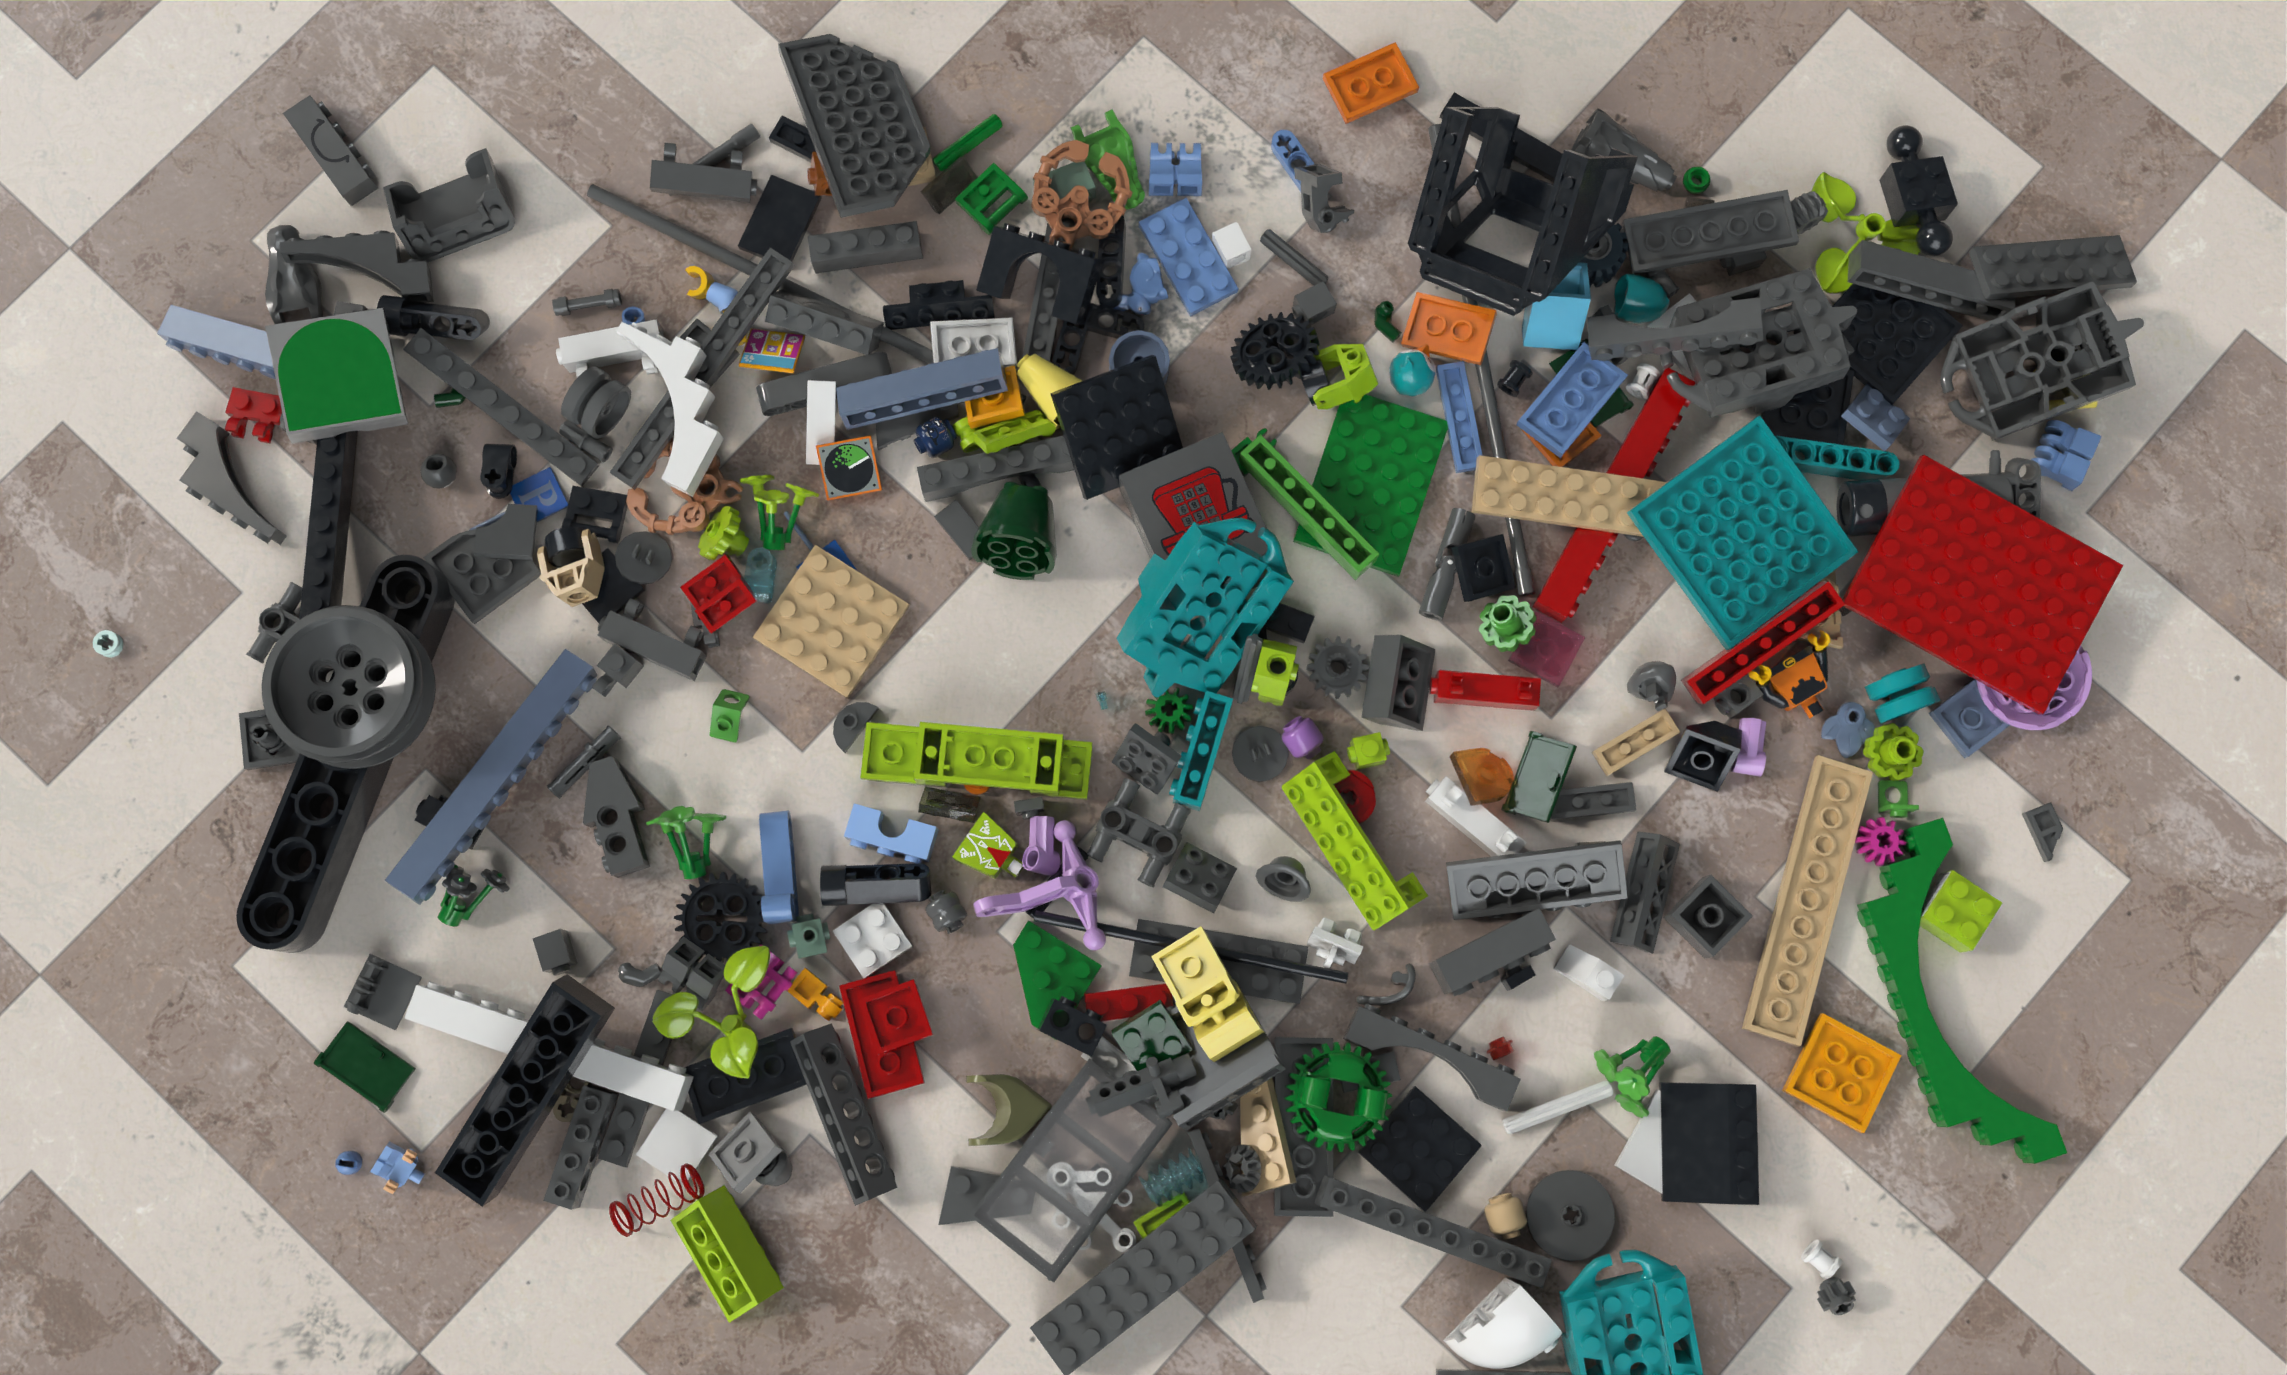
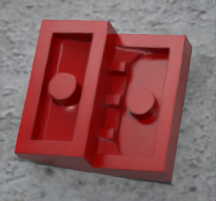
M728 554L723 555L680 587L696 608L695 613L711 634L758 601Z

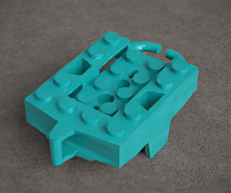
M1231 518L1202 525L1193 522L1166 560L1157 554L1152 556L1138 578L1142 596L1128 616L1116 639L1124 653L1147 667L1143 678L1154 697H1160L1174 683L1202 692L1207 690L1218 693L1242 658L1247 636H1253V634L1260 632L1294 581L1288 574L1278 539L1267 528L1262 527L1258 531V537L1267 544V551L1263 556L1228 538L1236 530H1245L1249 533L1255 530L1256 523L1245 518ZM1267 569V574L1247 601L1245 599L1264 570ZM1227 576H1229V579L1227 580L1225 585L1222 586V582L1225 580ZM1187 634H1190L1187 641H1183ZM1221 635L1223 638L1207 660L1205 656Z
M1636 1249L1620 1251L1622 1263L1635 1262L1640 1264L1643 1270L1595 1281L1599 1271L1613 1265L1610 1254H1605L1587 1264L1567 1290L1559 1291L1566 1330L1561 1336L1566 1362L1572 1375H1670L1669 1366L1672 1375H1703L1686 1278L1676 1265L1672 1266L1646 1252ZM1653 1284L1655 1285V1288H1656V1293H1657V1299H1658V1304H1659V1309H1660V1315H1661L1662 1324H1660V1318H1659V1313H1658L1657 1302H1656V1297H1655V1292H1654V1286H1653ZM1626 1314H1630V1315H1631V1320H1630V1318H1626L1625 1315H1626ZM1630 1334H1635L1634 1338L1630 1341L1626 1338ZM1678 1342L1682 1350H1675L1673 1344ZM1584 1358L1595 1359L1596 1365L1586 1370ZM1640 1362L1637 1368L1630 1369L1634 1363Z

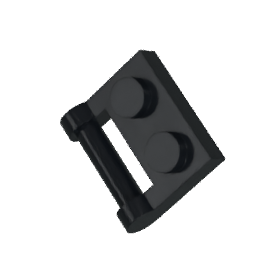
M572 486L562 528L580 527L583 530L590 529L591 534L595 533L596 537L605 538L609 542L618 544L627 511V495ZM577 516L612 522V526L605 528L576 523Z

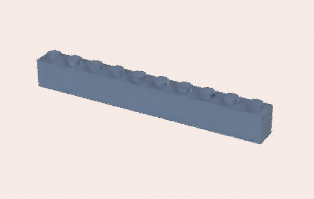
M567 649L561 653L387 876L385 881L419 905L432 897L436 891L435 885L441 877H446L452 871L455 865L454 861L458 855L465 853L473 842L472 837L478 829L482 830L491 819L490 814L495 807L501 806L506 801L509 795L508 791L512 785L519 783L523 779L527 771L526 767L532 759L536 760L540 757L544 750L543 745L549 737H554L559 732L562 726L561 722L566 715H571L578 707L579 699L583 693L589 692L597 680V673L593 666Z

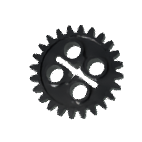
M1282 312L1279 313L1277 318H1273L1272 314H1269L1266 321L1259 317V324L1257 325L1249 323L1250 330H1241L1242 338H1235L1236 346L1231 347L1233 355L1230 358L1235 373L1239 375L1240 380H1246L1248 386L1255 383L1257 389L1266 384L1268 390L1276 383L1279 389L1282 388L1285 381L1292 385L1293 377L1302 379L1301 372H1310L1309 364H1315L1317 362L1315 356L1320 354L1318 349L1320 342L1316 330L1311 326L1310 321L1304 322L1302 316L1295 319L1293 313L1284 318Z
M721 872L719 879H717L714 873H710L709 882L699 877L700 886L698 888L692 884L688 885L692 892L691 895L681 894L682 898L686 900L685 904H676V907L682 910V914L674 916V919L682 921V925L676 927L675 931L684 932L683 936L705 951L703 956L710 954L721 963H724V958L728 961L737 951L753 947L752 944L754 942L762 944L763 942L758 937V934L768 932L765 928L761 927V924L765 922L759 903L764 895L755 896L754 894L758 887L753 885L747 888L749 883L747 878L742 879L738 883L739 877L736 873H733L730 880H728L726 872ZM711 896L715 901L712 910L705 912L702 909V902L705 898ZM736 897H741L744 903L743 908L738 912H733L730 906L732 900ZM723 912L724 915L729 917L746 916L747 921H723L721 926V923L716 921H697V916L720 917ZM710 925L713 928V936L709 940L704 941L700 935L703 927ZM734 926H740L742 929V936L737 941H732L729 937V932Z

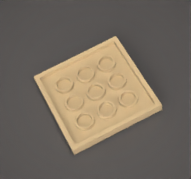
M815 545L753 638L848 699L910 605Z

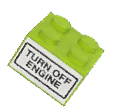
M1954 870L1940 873L1925 898L1920 926L1960 953L1973 951L2002 905V902Z

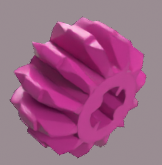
M1879 817L1876 822L1873 819H1869L1865 822L1866 827L1861 826L1858 828L1861 837H1857L1855 843L1861 844L1862 848H1859L1856 853H1866L1865 862L1869 863L1874 860L1876 866H1882L1884 862L1887 864L1894 863L1895 857L1903 855L1899 847L1906 845L1907 842L1899 839L1898 836L1902 835L1904 830L1899 829L1895 831V821L1892 820L1886 824L1885 818Z

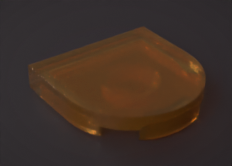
M1486 748L1455 751L1449 756L1471 806L1500 801L1509 793L1514 780L1513 772L1508 762L1503 757L1500 759L1490 753L1491 750Z

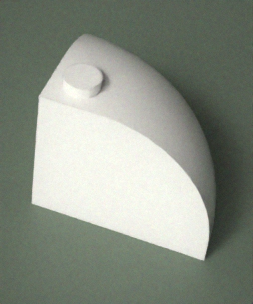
M1505 1277L1443 1341L1458 1356L1472 1364L1490 1369H1503L1525 1363L1542 1351L1545 1353L1550 1352L1557 1345L1558 1338L1563 1333L1521 1285Z

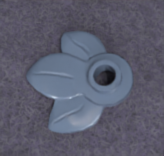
M1847 702L1840 706L1836 715L1826 719L1822 726L1821 738L1835 739L1840 754L1843 758L1847 759L1856 754L1861 745H1865L1866 738L1874 736L1875 726L1870 720L1866 719L1865 710L1860 704ZM1854 711L1855 719L1850 721L1849 714Z

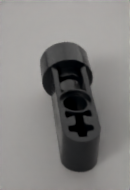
M382 295L377 304V309L383 308L390 335L407 336L409 333L416 334L422 328L431 336L474 340L484 333L490 325L488 315L480 309L411 302L407 297ZM441 316L449 320L450 327L442 322Z
M921 863L821 866L820 894L822 906L925 901L932 894L930 869L927 865Z

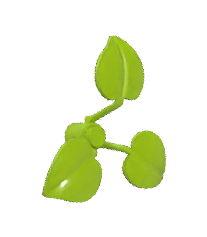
M1825 172L1818 176L1812 191H1815L1826 204L1828 213L1822 221L1830 223L1837 217L1842 221H1859L1856 226V234L1859 239L1846 254L1839 248H1830L1822 252L1818 257L1815 265L1816 275L1823 291L1837 294L1846 291L1853 284L1847 282L1849 254L1862 240L1870 241L1877 236L1879 241H1883L1881 244L1883 246L1900 249L1916 255L1921 252L1916 244V235L1920 228L1915 225L1894 227L1891 219L1885 222L1884 218L1878 213H1871L1866 217L1864 214L1846 216L1845 214L1850 213L1856 204L1854 190L1846 182L1834 178Z
M767 946L745 948L737 951L728 959L724 967V978L728 983L733 984L731 991L738 1011L737 1015H727L722 1020V1023H719L707 1015L696 1011L699 1000L695 995L689 992H679L666 998L656 1009L652 1022L663 1036L674 1039L684 1036L692 1029L694 1017L717 1027L726 1036L717 1039L712 1045L711 1060L713 1064L728 1075L749 1078L751 1066L757 1053L758 1038L752 1028L744 1021L747 1015L743 1012L738 988L743 992H750L762 982L770 962V949Z

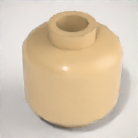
M1511 1193L1489 1198V1204L1485 1206L1484 1212L1490 1231L1495 1235L1502 1234L1503 1239H1510L1521 1235L1519 1229H1522L1527 1224L1521 1200L1517 1197H1512Z

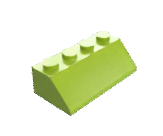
M725 1185L698 1199L670 1220L729 1323L784 1288L778 1273L771 1266L763 1247L757 1242L750 1230L749 1223L742 1216L735 1204L734 1197L728 1192Z

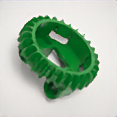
M1334 1042L1330 1051L1327 1043L1322 1044V1053L1316 1047L1312 1048V1058L1303 1054L1301 1057L1305 1064H1294L1295 1068L1299 1071L1298 1074H1288L1295 1081L1294 1084L1285 1085V1088L1292 1090V1095L1285 1096L1284 1100L1292 1101L1293 1106L1286 1108V1112H1295L1296 1116L1290 1122H1300L1301 1125L1296 1131L1297 1133L1307 1131L1308 1133L1305 1137L1307 1142L1314 1139V1137L1317 1138L1315 1142V1147L1320 1148L1326 1142L1327 1151H1331L1334 1144H1336L1338 1152H1343L1344 1144H1347L1349 1150L1353 1151L1355 1150V1141L1360 1146H1365L1364 1136L1374 1140L1373 1128L1382 1131L1383 1128L1378 1121L1389 1119L1385 1115L1386 1109H1392V1106L1387 1104V1100L1393 1096L1384 1088L1391 1085V1083L1381 1080L1387 1072L1376 1071L1380 1062L1374 1061L1370 1063V1052L1360 1056L1362 1048L1360 1046H1357L1351 1052L1350 1043H1345L1343 1050H1341L1339 1042ZM1330 1058L1328 1063L1320 1067L1317 1071H1307L1308 1069L1313 1070L1317 1065L1324 1062L1323 1059ZM1329 1078L1359 1084L1353 1116L1323 1110L1326 1109L1331 1085V1079ZM1300 1108H1306L1317 1124V1129L1311 1127L1313 1123L1305 1112L1300 1111Z

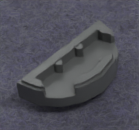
M856 702L846 706L838 713L833 726V735L836 744L844 753L848 751L864 730L866 722H870L879 710L877 706L867 702Z

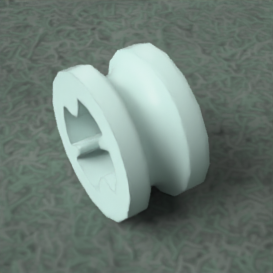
M109 630L97 633L93 639L94 650L109 658L119 655L124 646L121 636ZM107 638L114 641L112 647L108 646V650L103 647V642H108Z

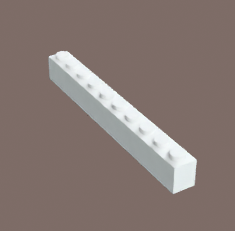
M429 981L427 986L416 985L404 1019L506 1054L510 1052L529 1021L524 1019L525 1013L513 1009H508L507 1013L498 1010L499 1004L487 1000H481V1003L471 1001L472 995L456 990L454 994L445 992L446 986ZM596 1038L573 1077L672 1111L683 1109L694 1077L685 1074L686 1068L671 1063L669 1067L659 1065L658 1058L642 1054L641 1058L632 1056L633 1050L619 1045H615L614 1049L604 1046L606 1041Z

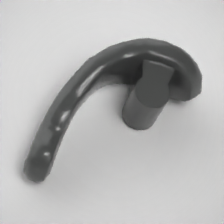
M1410 963L1405 965L1407 974H1402L1399 971L1392 974L1391 981L1393 984L1405 986L1397 994L1383 997L1360 995L1356 998L1357 1003L1362 1005H1387L1403 1000L1411 993L1416 980L1414 966Z

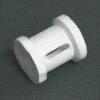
M1639 363L1636 368L1638 372L1633 381L1627 384L1626 390L1636 398L1647 400L1652 384L1655 380L1659 379L1661 374L1655 367L1646 363Z
M1814 1240L1804 1250L1801 1259L1805 1263H1811L1821 1272L1820 1276L1823 1279H1829L1839 1269L1842 1260L1839 1257H1833L1825 1250L1820 1240Z

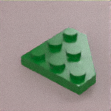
M1029 920L1013 944L1031 1024L1038 1028L1052 998L1059 1001L1061 996L1077 1003L1076 1009L1102 967L1099 963ZM1064 1010L1056 1011L1053 1014V1023L1056 1026L1065 1025L1068 1020L1067 1013Z

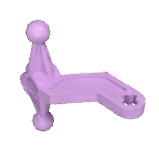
M1068 820L1058 822L1054 828L1056 839L1062 842L1063 877L1055 878L1019 893L994 895L979 899L973 904L977 917L1020 913L1064 897L1072 903L1086 929L1083 936L1085 946L1090 950L1096 951L1101 949L1106 942V935L1101 929L1097 928L1096 889L1098 888L1099 879L1096 872L1087 866L1073 841L1076 835L1074 824Z

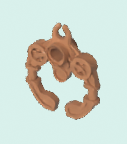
M1078 140L1062 143L1046 156H1042L1039 171L1033 177L1035 183L1031 207L1038 216L1045 217L1051 227L1052 232L1049 242L1054 244L1055 239L1064 238L1067 243L1071 244L1069 249L1073 247L1076 239L1091 236L1094 239L1107 237L1120 217L1124 216L1126 212L1125 205L1127 200L1131 199L1133 193L1130 191L1129 178L1123 162L1118 156L1105 152L1099 161L1098 168L1103 174L1115 179L1116 187L1114 193L1118 194L1115 203H1109L1107 211L1103 209L1090 211L1088 207V190L1080 185L1073 187L1064 198L1059 199L1057 192L1049 188L1052 179L1048 176L1051 168L1057 169L1059 162L1064 159L1075 163L1085 162L1088 157L1089 145ZM1070 218L1076 225L1071 228L1065 227L1062 224V220Z
M673 439L669 441L657 460L664 456L670 457ZM716 454L693 497L671 487V490L677 496L688 501V503L682 506L678 517L670 515L668 520H659L657 514L647 512L649 499L646 491L641 488H636L635 490L628 489L626 504L632 515L644 526L648 527L650 533L666 531L668 535H674L675 533L687 531L699 532L707 527L710 521L709 514L720 504H733L741 500L742 496L740 494L728 497L726 495L728 488L734 487L738 492H742L743 487L736 481L724 479L719 469L720 458ZM656 461L644 478H649L655 471ZM710 486H715L710 494H705Z

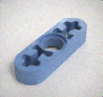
M1279 130L1272 137L1271 150L1301 192L1300 180L1295 179V172L1291 167V163L1296 159L1303 160L1306 166L1313 165L1314 162L1292 132ZM1279 140L1283 142L1289 141L1288 150L1291 154L1288 158H1286L1288 156L1287 149L1284 146H1278Z

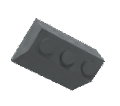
M1375 635L1361 718L1381 725L1423 731L1435 649L1403 635Z

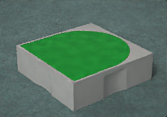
M383 308L265 326L286 433L292 444L334 437L349 431H372L408 425L402 391L394 364V353L389 328Z

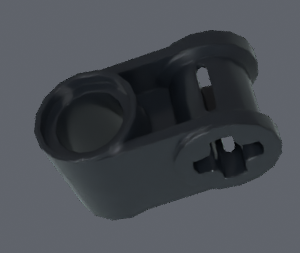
M485 444L483 447L480 480L493 498L503 499L512 491L514 470L517 464V450L514 444Z

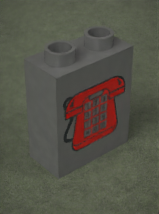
M1223 432L1119 475V490L1150 559L1154 554H1157L1166 560L1193 522L1202 525L1231 518L1251 520L1256 523V528L1252 533L1245 530L1233 531L1228 538L1262 556L1266 553L1267 544L1258 537V531L1262 527H1267ZM1267 569L1264 570L1252 589L1258 587L1267 574ZM1227 576L1225 580L1222 582V586L1225 585V583L1229 579V576Z

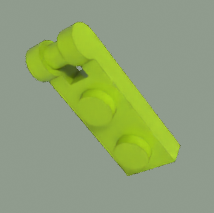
M1034 410L1025 413V416L1005 420L974 431L973 437L974 442L986 454L1014 444L1023 443L1039 435L1050 437L1054 434L1056 427L1052 421L1046 419V416L1040 410Z

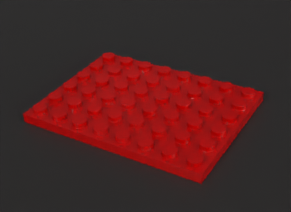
M1922 455L1914 466L1842 600L1846 604L1844 607L2033 712L2044 714L2123 565L1926 455Z

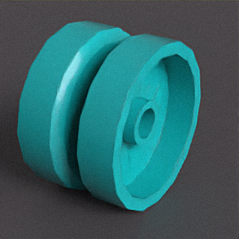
M1924 663L1908 669L1897 670L1865 686L1870 700L1879 701L1887 697L1890 699V701L1879 705L1875 709L1880 724L1941 701L1935 687L1928 686L1919 690L1915 689V686L1927 682L1930 678Z

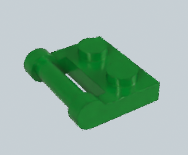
M993 163L955 198V201L986 234L990 235L994 226L1019 203L1023 204L1028 199V196L1008 175ZM1008 190L1012 196L986 218L983 213Z

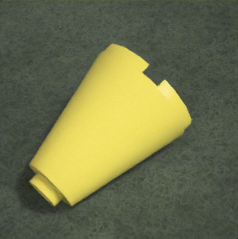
M1026 354L1016 366L1019 368L1017 375L1046 418L1055 424L1057 430L1061 426L1050 393L1079 383L1082 380L1037 354L1031 356Z

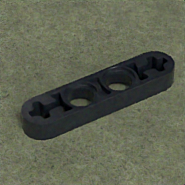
M1121 216L1115 224V233L1110 232L1107 237L1099 239L1098 259L1103 260L1096 283V295L1099 304L1106 309L1115 308L1122 301L1126 240L1124 216ZM1109 243L1119 244V248L1114 252L1105 250L1106 245ZM1109 266L1118 268L1114 275L1108 276L1103 273L1105 268ZM1107 285L1112 287L1113 294H1111V298L1105 297L1108 294Z

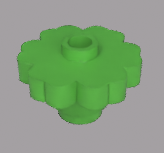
M1515 595L1500 596L1496 604H1486L1484 610L1480 613V619L1483 623L1479 627V632L1487 645H1495L1500 652H1513L1517 650L1519 644H1528L1536 632L1533 623L1536 621L1534 611L1528 602H1520Z

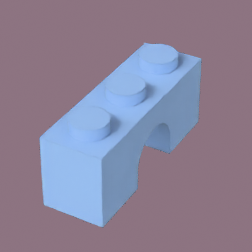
M854 803L844 834L846 839L851 840L849 845L866 850L867 845L878 848L877 853L888 857H894V853L905 856L904 861L918 864L922 861H930L939 831L936 826L909 819L905 831L900 836L887 837L883 834L881 828L885 814L882 811Z

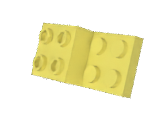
M1201 926L1151 956L1176 1001L1175 1004L1188 1027L1193 1026L1197 1041L1210 1060L1216 1062L1264 1033L1237 982L1230 977L1212 942Z

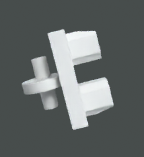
M1323 918L1319 925L1314 927L1307 945L1318 949L1316 955L1326 959L1324 968L1329 969L1332 962L1343 966L1345 961L1355 964L1363 949V946L1360 945L1362 933L1354 929H1347L1344 938L1333 934L1337 924L1330 919Z

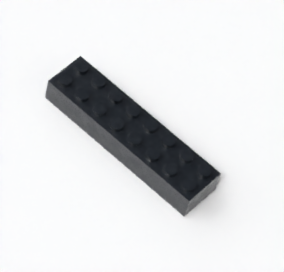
M568 974L552 982L435 1171V1174L482 1207L497 1197L615 1007Z

